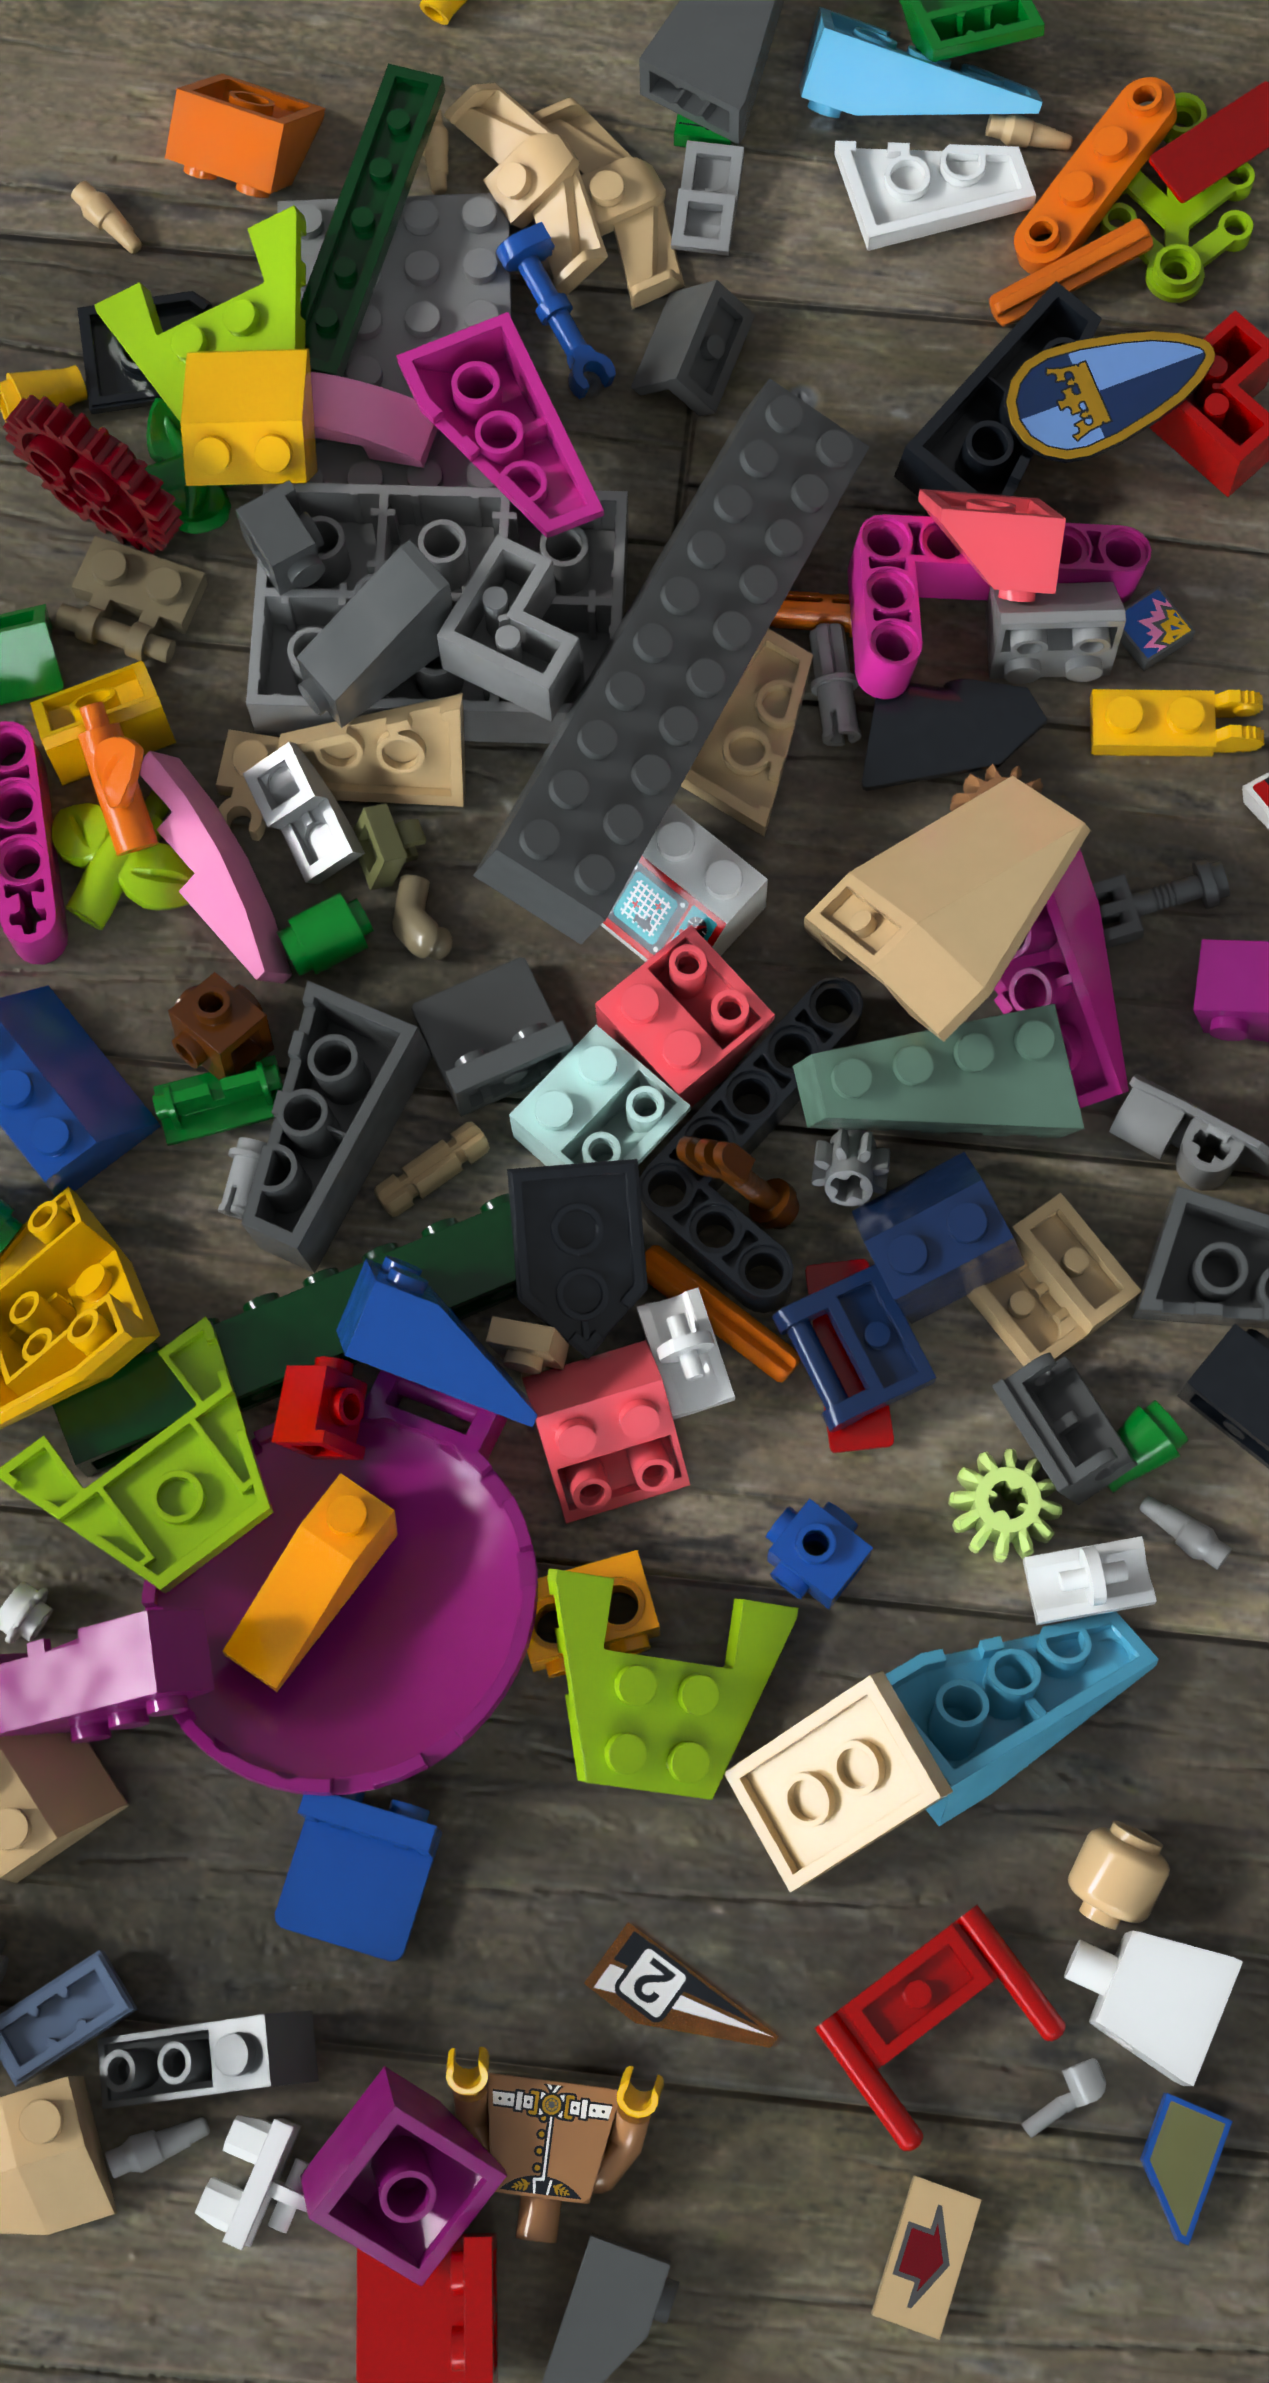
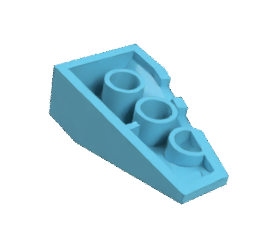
M819 7L799 84L801 97L809 100L807 107L816 113L831 118H840L842 111L855 116L1039 114L1043 101L1037 90L974 65L963 64L960 72L950 69L952 62L950 59L932 62L916 46L912 45L908 46L907 51L897 48V41L889 37L891 32Z
M1115 1611L1043 1626L1040 1634L1005 1642L1002 1641L1001 1636L980 1640L977 1648L944 1654L943 1649L920 1653L885 1674L953 1790L951 1794L925 1810L938 1826H941L991 1795L1157 1665L1159 1659Z

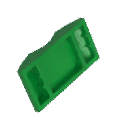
M899 0L912 43L932 62L1044 36L1045 24L1032 0Z

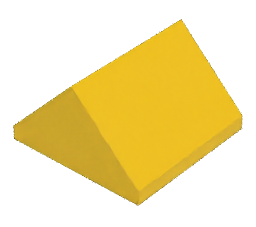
M144 661L136 662L30 702L40 739L62 786L90 776L78 738L79 734L86 731L79 710L83 706L103 702L110 724L120 723L124 737L138 742L144 749V755L149 751H156L176 743Z

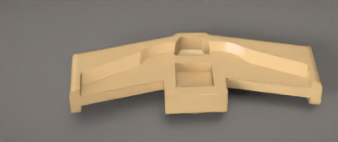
M496 83L472 85L446 110L444 117L499 164L483 179V182L510 224L522 230L533 219H535L536 224L539 222L544 224L555 246L554 250H552V256L547 257L554 276V286L559 293L568 295L608 258L578 168L579 159L564 137L550 131Z
M571 97L535 112L533 116L554 134L564 137L579 159L578 168L600 234L603 236L612 231L615 233L632 310L684 287L685 284L677 252L671 249L672 232L664 204L666 189L653 166L642 159L632 157L582 105Z

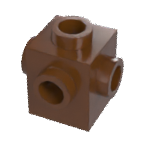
M216 972L198 986L185 990L177 999L175 1005L168 1010L175 1034L172 1044L177 1053L191 1067L197 1069L202 1065L218 1080L248 1072L256 1065V1062L261 1061L274 1050L267 1015L263 1012L256 997L240 984L235 987L231 986Z

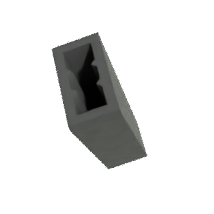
M680 0L639 58L640 95L739 145L746 133L784 0Z

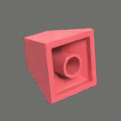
M919 489L918 502L981 578L994 590H999V598L1015 602H1034L1036 593H1056L1066 522L1065 517L1039 498Z

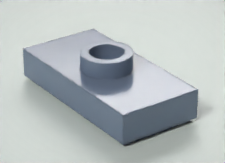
M97 1951L0 2014V2060L15 2087L22 2086L138 2010L105 1951Z

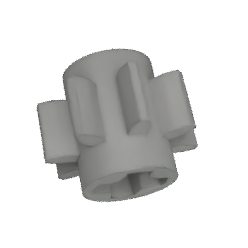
M838 1128V1132L832 1136L830 1143L822 1140L816 1142L811 1183L813 1186L825 1185V1192L832 1203L835 1202L843 1206H863L870 1199L873 1192L878 1194L886 1192L891 1151L889 1148L877 1149V1143L871 1131Z

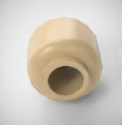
M1113 1821L1110 1828L1099 1827L1092 1830L1087 1835L1068 1876L1070 1888L1075 1895L1083 1900L1079 1911L1090 1920L1114 1930L1117 1929L1120 1920L1130 1923L1145 1921L1150 1916L1170 1872L1169 1864L1160 1854L1163 1848L1162 1843L1145 1832L1120 1821Z

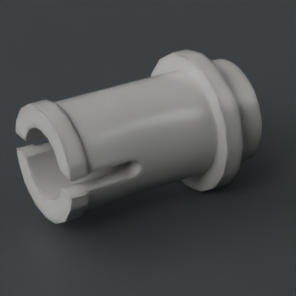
M240 1137L237 1147L229 1149L228 1156L233 1159L218 1212L236 1219H243L262 1146L267 1145L266 1142Z

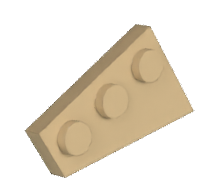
M768 628L681 784V787L764 837L812 669L813 654Z
M463 693L358 716L343 728L335 721L280 734L277 750L288 742L296 743L322 777L336 800L464 807L466 778Z

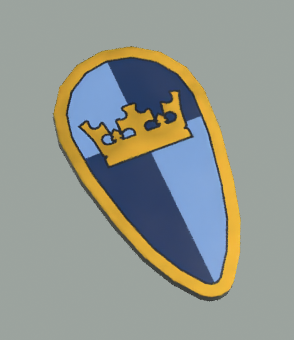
M1150 331L1079 340L1044 350L1024 362L1011 380L1006 401L1010 428L1025 448L1043 459L1062 463L1091 459L1125 443L1180 406L1200 386L1211 369L1215 358L1214 348L1209 342L1201 338L1181 333Z

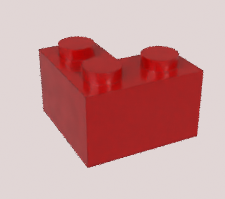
M1236 310L1203 338L1214 348L1215 358L1211 369L1200 386L1180 406L1149 427L1227 497L1232 495L1269 461V412L1253 399L1267 386L1269 380V338Z

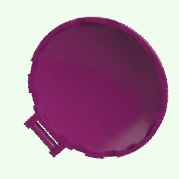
M380 1370L364 1402V1414L358 1432L357 1444L366 1447L364 1460L311 1459L272 1442L275 1422L253 1432L255 1438L251 1440L274 1513L166 1594L145 1579L141 1603L145 1610L204 1609L215 1690L188 1699L189 1710L172 1715L184 1733L202 1751L226 1769L249 1781L271 1789L302 1795H348L376 1790L403 1781L430 1768L459 1748L490 1718L506 1696L521 1668L530 1644L538 1601V1571L534 1546L527 1523L515 1497L488 1462L490 1454L506 1424V1417ZM404 1396L471 1422V1425L465 1435L397 1407ZM342 1473L395 1510L398 1535L282 1687L276 1692L225 1656L223 1649L300 1524L339 1474Z

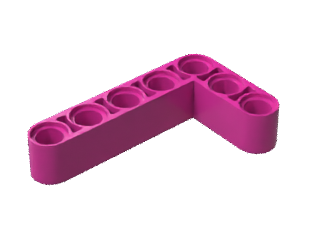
M874 515L865 520L860 527L847 570L855 675L859 686L872 697L884 700L896 698L904 693L910 683L922 651L923 641L919 598L988 601L991 586L981 578L931 516ZM1065 523L1057 583L1113 582L1122 603H1125L1135 592L1151 559L1152 549L1150 543L1141 532L1128 526Z

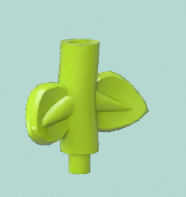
M152 790L145 803L159 842L162 836L156 829L164 822L162 820L169 811V808ZM92 803L72 805L61 809L55 816L52 824V841L57 854L64 862L85 869L74 893L65 906L68 911L80 920L98 930H103L123 891L129 899L144 909L160 911L190 905L180 894L179 890L195 873L170 845L159 842V844L153 847L117 856L99 805Z

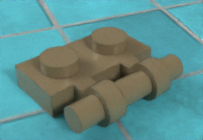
M94 536L71 586L75 597L88 601L89 604L85 605L82 609L65 603L61 604L56 614L55 624L57 627L75 632L77 640L92 645L102 641L124 649L127 657L142 662L152 658L168 664L175 653L176 642L159 635L163 627L186 634L206 590L208 581L205 572ZM117 611L139 620L130 626L110 618L113 612Z

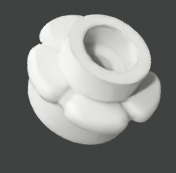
M23 1581L6 1599L0 1608V1630L7 1634L5 1642L11 1644L21 1636L31 1642L39 1634L53 1612V1609L45 1604L48 1595L47 1588L42 1587L38 1591Z

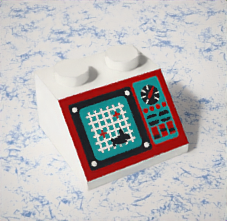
M672 803L610 914L601 926L645 962L690 925L721 956L765 909L768 879Z

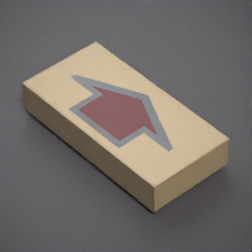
M913 2175L871 2312L873 2316L940 2340L982 2201L981 2199Z

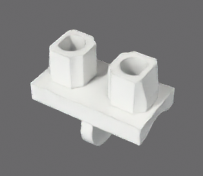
M699 1287L666 1300L637 1306V1313L646 1340L663 1379L673 1420L735 1401V1395Z
M1142 1536L1024 1557L1023 1559L1036 1626L1154 1605L1157 1602L1148 1572Z
M244 2115L236 2116L222 2151L254 2164L246 2187L243 2190L221 2179L211 2177L195 2211V2214L213 2227L226 2232L222 2242L240 2250H243L244 2246L251 2247L271 2198L278 2201L268 2226L282 2233H287L297 2209L307 2212L300 2175L309 2163L295 2158L286 2182L279 2181L302 2126L284 2118L274 2119L272 2123L260 2118Z

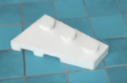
M835 141L834 155L867 251L1030 210L1035 205L1036 193L1019 146L948 144L943 151L910 150V143L888 142L887 149L856 148V141Z

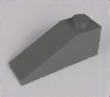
M592 2232L542 2383H603L648 2337L653 2320L667 2324L680 2283L667 2277L671 2261Z

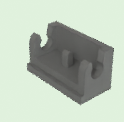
M1050 1352L1043 1354L1004 1380L1002 1378L992 1385L1057 1491L1077 1505H1080L1138 1465L1074 1364L1066 1356L1056 1361Z

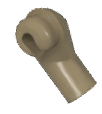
M403 875L400 877L394 908L393 932L413 955L421 959L428 956L433 960H442L449 954L453 938L447 928L438 927L437 922L425 912L430 881L417 875Z

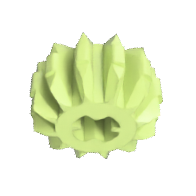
M1015 1449L1005 1450L1000 1468H998L995 1460L988 1452L979 1454L977 1465L980 1474L972 1469L963 1467L957 1475V1480L967 1491L952 1492L948 1501L949 1506L955 1509L969 1511L956 1518L952 1524L956 1533H964L970 1529H976L977 1533L969 1545V1550L973 1553H978L982 1550L987 1540L995 1542L993 1557L996 1562L1001 1563L1007 1558L1009 1543L1011 1542L1022 1559L1032 1556L1034 1549L1030 1537L1039 1542L1048 1543L1053 1537L1054 1531L1044 1520L1058 1519L1062 1514V1505L1043 1499L1056 1491L1050 1478L1037 1483L1033 1479L1041 1467L1039 1460L1034 1457L1028 1461L1024 1471L1016 1468L1017 1453ZM998 1492L1001 1493L1006 1501L1016 1498L1020 1503L1013 1514V1519H1010L1005 1510L994 1513L991 1509Z

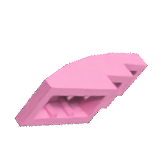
M149 751L143 758L139 775L172 811L156 830L195 873L179 890L180 894L256 980L285 983L292 976L284 947L276 933L278 928L274 915L248 857L215 803L183 762L177 757Z

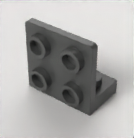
M522 957L431 995L412 1005L413 1015L461 1117L541 1082L573 1049V1042L563 1021L555 1022L526 959Z

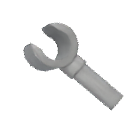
M1095 2058L1062 2070L1070 2092L1058 2096L1021 2123L1030 2138L1036 2136L1065 2113H1070L1075 2108L1093 2103L1102 2097L1106 2088V2080Z

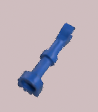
M539 222L505 239L498 246L496 255L506 271H519L538 304L535 312L544 326L550 325L567 356V363L571 370L568 377L569 388L578 399L586 396L590 387L583 375L584 372L589 371L597 374L601 383L606 388L612 385L616 376L615 366L606 355L596 352L591 345L586 343L570 315L573 310L571 302L565 293H558L541 263L547 257L552 256V250H554L555 246L544 224Z

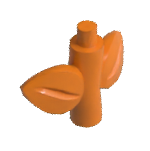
M96 702L79 708L86 731L79 734L78 738L116 855L131 854L159 844L138 782L144 757L143 747L135 740L124 737L120 723L110 724L103 702Z

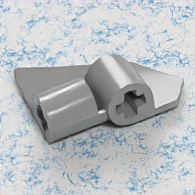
M1139 1074L1133 1076L1129 1083L1133 1088L1120 1108L1109 1133L1158 1160L1162 1159L1171 1144L1179 1148L1176 1157V1170L1182 1181L1198 1190H1213L1222 1186L1230 1177L1238 1162L1263 1176H1269V1147L1263 1142ZM1204 1146L1212 1147L1218 1151L1211 1163L1204 1162L1198 1158V1154L1202 1152Z

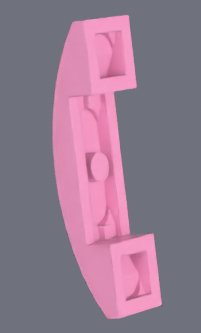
M311 372L315 438L363 446L369 459L424 468L438 428L420 411L415 399L362 381Z

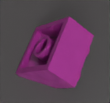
M384 2066L300 2177L307 2214L310 2220L422 2287L501 2185L507 2174L502 2165L440 2100Z

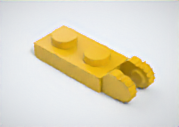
M1092 689L1090 695L1091 754L1110 756L1213 757L1214 752L1244 753L1257 751V749L1264 746V730H1261V727L1228 725L1216 729V718L1256 716V714H1260L1263 711V696L1260 695V692H1255V690L1241 691L1229 689L1215 694V690Z

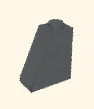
M410 539L392 554L297 656L303 679L298 684L302 696L318 715L321 716L328 711L341 728L440 655L437 634L453 609L450 584Z

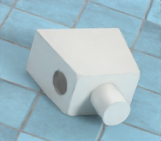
M1132 1930L1124 1934L1115 1955L1080 1939L1071 1955L1064 1978L1099 1994L1090 2015V2024L1173 2082L1182 2086H1194L1243 1961L1228 1955Z

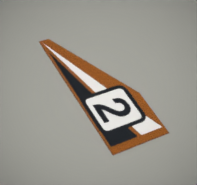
M629 1922L584 1982L591 1990L637 2024L771 2048L779 2037Z

